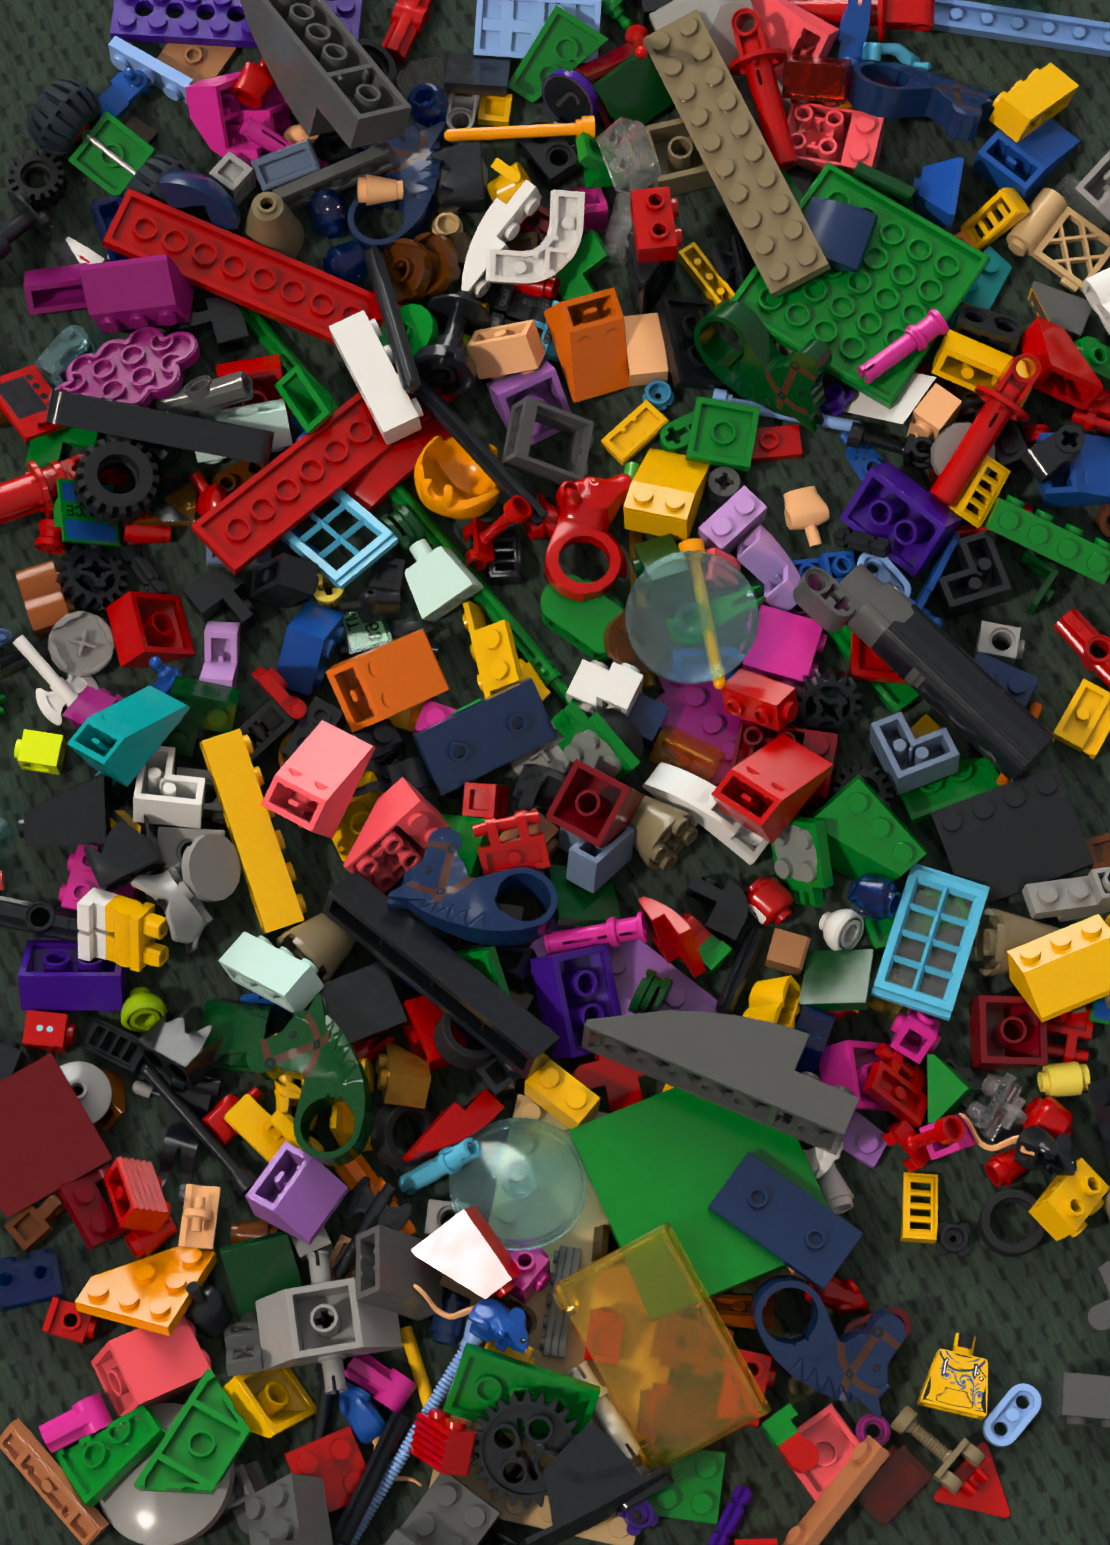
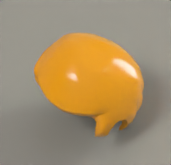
M441 436L434 437L424 447L417 459L414 481L418 496L427 509L439 515L459 520L480 517L495 505L502 492L451 436L445 441L442 440ZM488 444L490 451L498 458L497 448Z

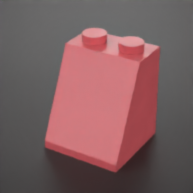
M183 1315L170 1337L138 1328L108 1341L91 1361L117 1418L142 1405L149 1407L177 1396L196 1386L206 1370H211L210 1357L204 1349L201 1350L196 1339L195 1326L185 1315Z

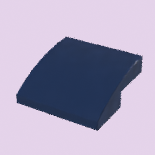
M812 197L805 219L831 270L859 273L878 220L877 215L849 204Z

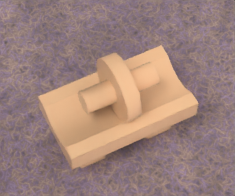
M186 1184L179 1247L214 1250L221 1187Z

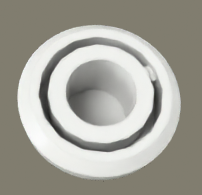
M840 909L833 913H824L819 921V929L823 931L826 944L834 951L852 950L858 944L863 934L864 919L861 916L862 914L853 909Z

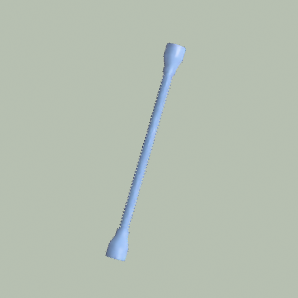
M467 1320L464 1336L459 1343L460 1350H457L458 1354L454 1355L455 1358H452L453 1362H450V1366L447 1367L448 1370L446 1369L443 1377L440 1378L439 1385H436L437 1389H434V1393H431L432 1397L428 1398L427 1405H424V1409L421 1410L423 1413H429L430 1408H439L440 1402H443V1398L446 1397L445 1394H448L447 1390H450L466 1343L479 1346L484 1342L469 1332L472 1321ZM410 1428V1432L407 1433L408 1436H405L406 1440L402 1441L401 1448H398V1452L395 1453L396 1456H393L394 1460L390 1461L391 1464H389V1468H387L350 1545L358 1543L357 1540H360L359 1536H362V1532H365L367 1524L370 1523L369 1520L371 1521L375 1515L374 1513L377 1512L376 1508H379V1505L382 1503L381 1501L384 1500L383 1497H386V1493L389 1492L388 1489L391 1488L390 1485H393V1481L396 1480L395 1477H398L397 1473H400V1469H403L402 1465L406 1464L404 1461H407V1457H410L409 1449L412 1447L410 1442L413 1441L411 1436L415 1433L412 1430L413 1428Z

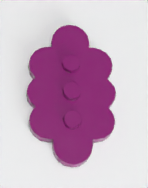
M143 327L131 333L126 340L113 339L105 342L96 354H84L72 360L66 370L68 381L55 389L148 407L153 399L170 397L181 388L184 380L181 371L189 368L198 360L200 346L197 339L191 333L175 332L164 336L160 329Z
M671 658L663 663L659 672V684L664 693L656 698V701L667 705L669 708L659 730L668 734L667 747L669 753L674 758L687 762V772L717 787L731 770L740 720H748L724 712L722 689H716L712 680L672 681Z

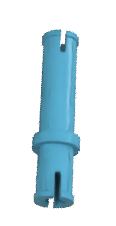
M469 1137L453 1147L447 1146L439 1151L438 1156L399 1177L398 1184L403 1193L407 1191L406 1195H412L446 1174L451 1175L459 1172L464 1164L480 1157L481 1147L476 1140L472 1142L473 1138Z

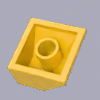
M290 1367L264 1371L263 1368V1371L236 1375L222 1388L228 1394L235 1409L242 1416L251 1432L267 1438L278 1435L311 1417L316 1412V1405Z

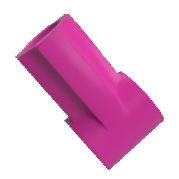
M369 1354L354 1356L344 1372L345 1377L372 1394V1398L379 1404H384L391 1409V1412L396 1413L401 1412L418 1386L393 1368L391 1370Z
M96 1393L74 1404L72 1410L39 1426V1430L47 1448L53 1455L58 1450L65 1449L78 1442L88 1434L93 1436L96 1432L107 1428L113 1419L101 1394Z

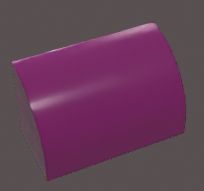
M88 263L25 271L24 291L29 315L87 308L80 276V265H87Z

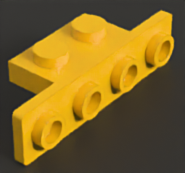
M471 601L464 602L465 614H463L462 619L472 641L470 653L474 661L477 662L479 671L477 682L481 691L484 692L486 699L524 679L510 622L501 620L486 626L481 607Z
M245 1094L224 1116V1120L268 1163H270L285 1141L303 1150L297 1143L294 1135V1117L286 1112L283 1114L279 1109L271 1116L249 1094ZM309 1136L313 1149L324 1152L323 1146L315 1138Z

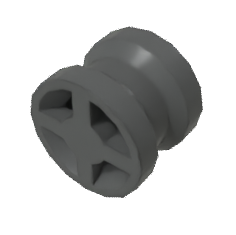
M727 466L718 467L710 473L707 493L714 503L723 505L739 491L740 477L738 473Z

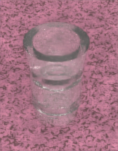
M617 193L615 195L612 213L602 238V242L611 255L607 262L619 267H623L627 263L628 255L626 250L629 246L627 235L633 227L629 193Z

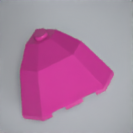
M241 72L204 79L186 86V103L189 108L190 119L209 148L221 157H224L230 151L252 167L251 160L271 153L239 134L240 128L248 116L284 137L286 129L295 124L292 120H289L292 111L276 83L258 109L242 104L232 95V89L238 81Z

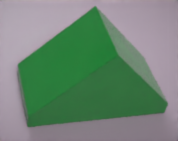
M295 365L274 385L307 434H312L333 415L332 395L300 365Z
M927 1054L928 1123L931 1124L940 1118L951 1115L974 1089L941 1056Z

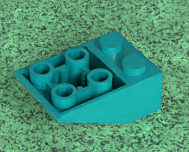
M149 685L88 717L67 744L91 767L128 787L151 756L160 748L171 731L181 722L190 707Z

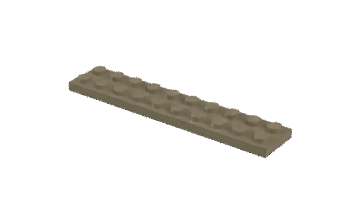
M696 9L644 37L648 54L773 299L831 269L698 10Z

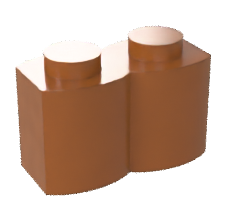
M53 560L15 572L36 638L50 634L57 621L66 614L76 612L74 603L71 604L69 602L71 597L65 598V595L60 592L64 584L56 582V578L60 573L56 571Z

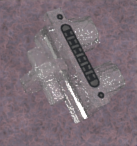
M989 1073L982 1084L981 1090L984 1094L992 1097L988 1106L974 1101L966 1112V1116L972 1124L978 1127L982 1135L991 1141L994 1140L1000 1127L1010 1130L1014 1121L1025 1124L1028 1116L1021 1110L1026 1102L1025 1099L1019 1096L1022 1087L1016 1083V1076L1006 1073L1004 1078Z

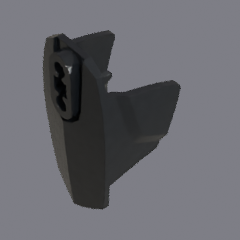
M589 1423L543 1471L551 1510L552 1526L525 1538L520 1545H556L609 1519L616 1512L621 1514L675 1483L671 1476L673 1471L669 1463L641 1476L610 1437L595 1423Z

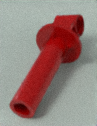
M849 0L788 1L833 26H840ZM858 0L859 6L862 4L863 0ZM871 0L869 26H874V32H878L879 42L885 41L887 30L934 29L935 0Z
M741 8L733 14L731 19V27L739 58L732 61L728 69L731 75L747 76L761 134L780 171L797 165L798 160L774 68L786 61L787 53L786 50L781 48H771L765 22L753 9ZM755 20L754 27L750 31L742 32V27L746 21Z
M1024 353L1013 357L992 389L977 384L974 390L981 396L980 399L985 404L930 489L929 493L954 508L1009 419L1024 422L1029 420L1030 416L1020 405L1041 373V363L1036 356ZM1020 360L1028 362L1031 367V373L1027 378L1020 377L1016 371L1017 363Z

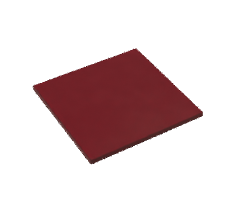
M52 1052L0 1081V1208L7 1219L58 1190L61 1186L76 1180L113 1159Z

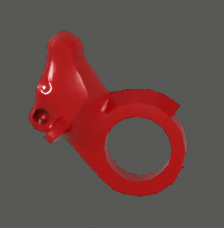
M619 473L609 478L588 476L578 481H563L555 495L558 521L546 549L544 569L548 582L559 594L573 601L584 602V600L599 598L610 591L619 577L626 579V556L617 540L608 531V527L616 517L620 507L625 503L632 482L629 475ZM580 542L591 543L600 548L606 555L609 569L605 576L598 581L591 583L576 582L568 578L561 570L558 560L562 551L572 544Z

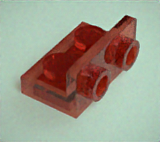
M905 1444L898 1450L894 1445L887 1450L890 1456L855 1499L882 1527L933 1477L908 1452L909 1448Z

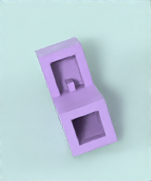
M760 524L737 544V560L764 584L765 601L775 609L788 612L797 604L793 597V590L801 577L784 549Z
M208 621L204 631L205 662L199 680L237 688L240 623Z

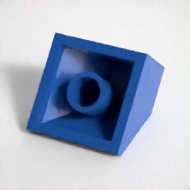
M960 157L924 166L921 177H914L913 187L916 188L914 197H917L915 206L917 211L923 218L949 233L951 232L955 217L964 158Z

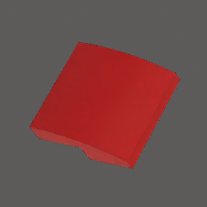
M644 896L639 898L638 902L646 916L651 938L667 963L680 957L694 978L705 973L706 969L692 929L687 922L666 905Z

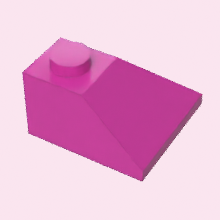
M845 1040L817 1049L821 1082L833 1087L840 1085L850 1089L854 1096L859 1097L855 1109L888 1111L863 1092V1088L872 1064L882 1060L875 1055L876 1048L880 1044H885L888 1048L892 1049L890 1044Z

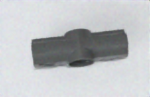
M244 371L211 379L208 375L199 376L191 380L185 387L180 388L172 396L155 399L156 409L210 418L218 414L226 406L253 399V381L250 375Z

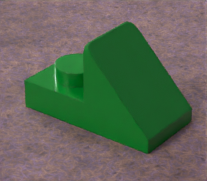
M585 132L575 139L578 160L583 165L584 182L587 189L630 184L634 180L630 156Z

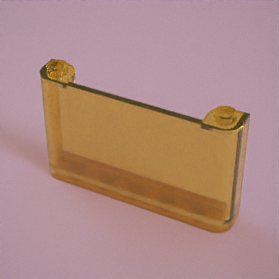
M668 1221L556 1283L557 1291L553 1293L554 1299L558 1307L562 1311L566 1310L638 1441L641 1447L639 1449L640 1458L648 1469L653 1468L655 1470L668 1463L671 1466L772 1410Z

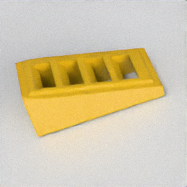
M1003 187L959 228L965 232L974 247L981 251L1019 223L1031 211L1015 188ZM998 209L1000 211V213L1004 217L1002 220L1000 219L995 210ZM986 217H988L994 228H990L985 220ZM977 224L985 234L983 238H981L974 227Z
M987 455L955 507L953 508L948 505L947 507L979 529L1011 471ZM988 467L997 473L994 479L985 473ZM981 479L990 484L987 489L979 485ZM975 490L982 495L979 500L973 497ZM969 502L974 505L971 511L966 508Z
M904 1172L900 1241L935 1244L938 1230V1175ZM911 1183L930 1184V1190L911 1189ZM911 1196L929 1197L930 1203L910 1202ZM910 1209L929 1211V1217L910 1215ZM910 1222L929 1224L928 1230L910 1228Z

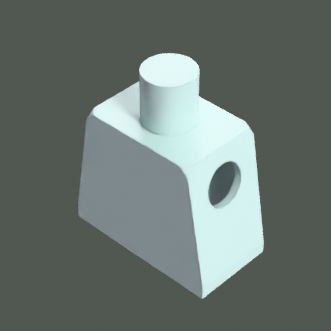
M421 539L410 546L409 550L416 563L405 570V577L422 619L435 622L483 589L482 584L450 549L439 546L432 550L426 539Z

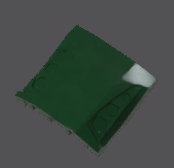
M206 1000L200 1030L212 1025V1029L203 1045V1050L218 1039L223 1038L222 1044L217 1048L215 1056L220 1055L221 1058L211 1069L255 1074L247 1065L246 1054L252 1044L265 1039V1035L267 1036L266 1029L267 1023L270 1021L269 1015L272 1014V1006L244 1005Z

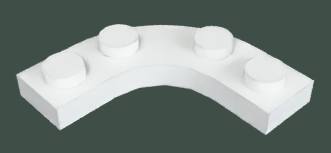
M552 190L550 197V222L544 240L536 248L526 251L488 249L485 282L527 285L548 279L559 272L571 261L581 242L584 226L585 192Z

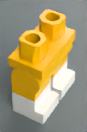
M94 887L77 902V929L80 930L78 932V959L91 961L96 957L113 961L121 967H130V970L140 972L146 965L161 967L168 960L169 947L155 943V938L161 940L168 930L166 918L155 914V904L149 902L142 904L137 900Z

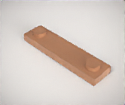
M17 1418L11 1422L0 1436V1449L82 1545L94 1543L109 1523L99 1510L85 1505L63 1469L22 1421Z
M868 1435L863 1442L854 1448L851 1458L799 1524L790 1529L782 1545H820L887 1460L890 1453Z

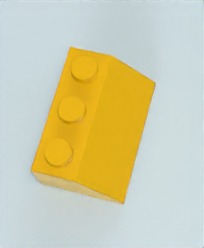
M1099 914L1007 951L1010 980L1041 1022L1110 995V928Z

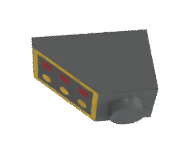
M1033 281L1027 299L1036 316L1064 328L1073 342L1079 340L1092 309L1088 300Z

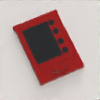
M35 365L0 376V409L25 442L68 427L46 422L49 405L48 399L52 388Z

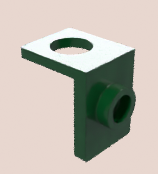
M1026 551L1020 566L1045 580L1027 613L1033 616L1041 602L1047 605L1055 594L1057 588L1053 584L1059 571ZM1031 563H1033V564L1037 565L1038 567H1040V568L1042 569V571L1039 570V569H1037V568H1035Z

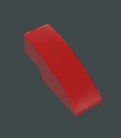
M486 1088L475 1095L464 1108L454 1102L440 1113L404 1154L402 1159L406 1162L426 1159L437 1155L440 1150L447 1146L453 1147L491 1122L505 1107Z

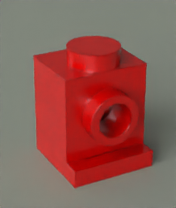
M52 1297L42 1331L48 1335L86 1346L88 1338L94 1339L100 1319L95 1318L96 1316L77 1311L75 1303ZM70 1315L77 1316V1323L73 1327H67L65 1323L66 1318Z

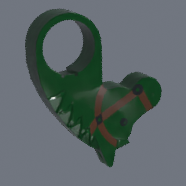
M732 300L718 303L697 323L694 330L695 346L707 367L726 386L743 398L763 405L774 413L795 418L812 433H815L817 430L816 424L822 425L824 423L820 406L827 398L824 396L822 380L832 362V353L826 343L820 339L813 338L808 340L798 351L784 356L778 351L757 314L743 303ZM716 322L728 325L738 334L743 343L744 351L731 348L721 339L716 329Z
M317 993L309 1010L293 1012V1018L288 1022L283 1031L252 1044L246 1054V1062L249 1069L263 1080H274L283 1074H288L295 1079H304L294 1118L293 1128L296 1141L309 1156L321 1164L341 1166L356 1159L366 1147L372 1126L373 1103L365 1070L354 1047L342 1029L329 1017L327 1002L321 994ZM335 1102H344L351 1108L355 1119V1127L351 1138L344 1146L335 1151L320 1152L313 1149L309 1139V1129L312 1120L322 1109L334 1105Z

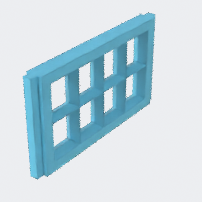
M343 490L332 497L340 505L326 517L321 519L315 513L309 516L317 524L304 535L298 538L290 531L281 538L284 543L304 560L318 564L317 571L341 590L399 543L398 537ZM346 509L359 521L340 535L328 523ZM365 525L378 537L359 551L347 539ZM323 528L336 540L317 554L305 542ZM342 544L355 556L340 569L336 570L324 558Z

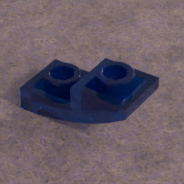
M803 1005L795 1030L810 1035L796 1069L797 1072L816 1073L836 1016Z

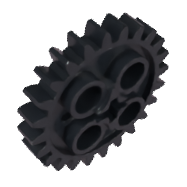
M527 1389L524 1399L521 1400L516 1391H512L510 1403L500 1396L497 1400L498 1410L491 1405H488L485 1409L490 1419L479 1416L476 1421L483 1430H473L476 1433L475 1439L479 1440L478 1443H474L473 1452L479 1453V1456L472 1459L471 1466H482L476 1478L477 1480L486 1477L489 1479L485 1488L486 1491L494 1487L499 1489L496 1498L498 1501L507 1494L510 1495V1506L512 1507L518 1498L523 1499L525 1509H528L531 1499L534 1498L539 1507H543L544 1496H548L543 1474L545 1468L540 1463V1457L545 1454H551L556 1457L578 1435L579 1432H573V1428H575L579 1420L578 1418L566 1419L570 1410L569 1407H565L560 1411L556 1409L558 1404L557 1397L548 1404L545 1403V1392L543 1391L537 1400L532 1398L530 1389ZM518 1418H522L524 1421L528 1446H535L531 1459L538 1475L536 1480L531 1477L527 1452L519 1450L524 1443V1438L517 1422ZM536 1419L546 1421L550 1428L549 1433L545 1435L536 1434L531 1428V1422ZM500 1428L512 1430L515 1435V1441L510 1444L502 1443L497 1437V1430ZM518 1463L522 1466L524 1475L520 1478L510 1477L506 1472V1465Z

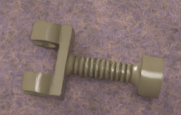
M906 1405L890 1427L899 1435L911 1433V1436L917 1438V1441L919 1440L922 1445L928 1447V1450L941 1459L943 1465L934 1474L933 1478L955 1495L964 1483L947 1469L959 1454L976 1468L986 1456L965 1437L954 1451L948 1450V1447L940 1443L939 1440L937 1441V1438L932 1436L931 1433L926 1432V1429L921 1427L920 1424L918 1425L916 1419L918 1413Z

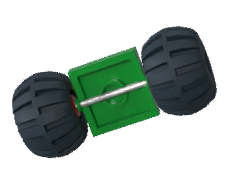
M67 78L60 79L51 84L37 99L27 119V129L32 140L41 150L51 155L65 157L72 154L68 161L118 201L122 197L124 198L129 188L167 204L158 184L164 174L172 170L191 171L186 163L173 156L165 154L155 155L157 150L108 111H105L101 117L102 107L98 97L89 86L82 82ZM186 207L176 209L183 211Z

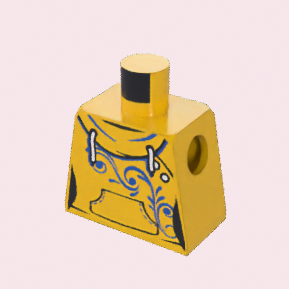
M956 1333L952 1351L939 1349L936 1352L917 1405L980 1420L986 1418L988 1360L973 1356L976 1342L975 1336Z

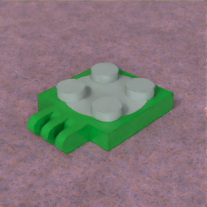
M570 703L553 717V725L564 736V739L557 745L573 763L578 759L618 781L640 763L597 712L588 718L577 704Z
M795 816L774 843L771 844L776 878L780 882L789 884V891L794 897L793 904L820 908L824 903L822 889L834 885L825 820Z

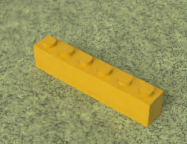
M236 729L202 740L199 745L232 843L239 854L241 870L262 933L265 934L304 921L303 914L307 912L306 904L302 894L296 895L292 884L293 881L297 880L291 862L285 863L281 851L286 849L280 830L274 831L270 819L275 817V813L261 805L264 798L260 786L264 785V780L259 766L253 767L249 755L253 754L254 751L248 734L242 735L241 729Z

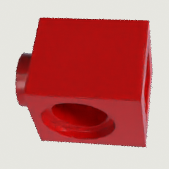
M465 782L462 816L495 817V819L507 817L509 786Z

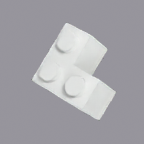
M582 659L566 692V699L572 701L574 698L580 701V704H578L580 709L591 714L601 709L609 708L617 710L628 717L639 694H642L644 675L640 674L639 669L628 663L620 665L613 662L609 670V667L597 660L589 662Z
M160 746L140 770L136 778L133 797V822L145 823V814L150 824L201 829L205 799V778L175 775V747Z

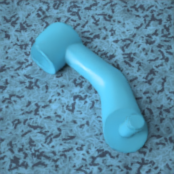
M864 42L862 55L864 60L881 61V55H892L901 64L925 70L931 69L930 62H920L918 56L900 43Z

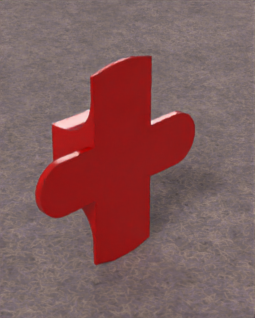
M595 1054V1061L581 1064L573 1072V1077L588 1089L603 1086L611 1113L643 1100L638 1077L644 1074Z

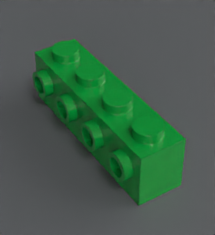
M1007 495L1005 500L999 497L996 498L983 524L985 528L1103 585L1105 584L1110 574V543L1097 537L1094 542L1082 538L1083 530L1066 523L1064 528L1053 524L1054 516L1039 509L1036 510L1035 514L1023 509L1026 504L1025 502L1010 495Z

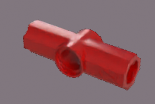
M398 0L391 16V26L381 45L391 54L394 62L398 64L400 62L405 63L417 35L420 36L423 33L420 31L423 23L427 24L429 9L433 0Z
M1076 608L1069 610L1054 625L1053 629L1079 655L1083 666L1087 670L1094 672L1110 689V638L1100 634ZM1094 648L1100 649L1105 657L1095 658L1090 653V650Z

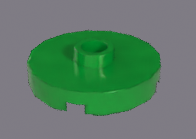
M408 304L399 307L414 357L420 348L434 345L438 337V324L433 315L422 305ZM382 324L380 329L382 336L379 337V340L383 347L386 345L390 347L384 324Z

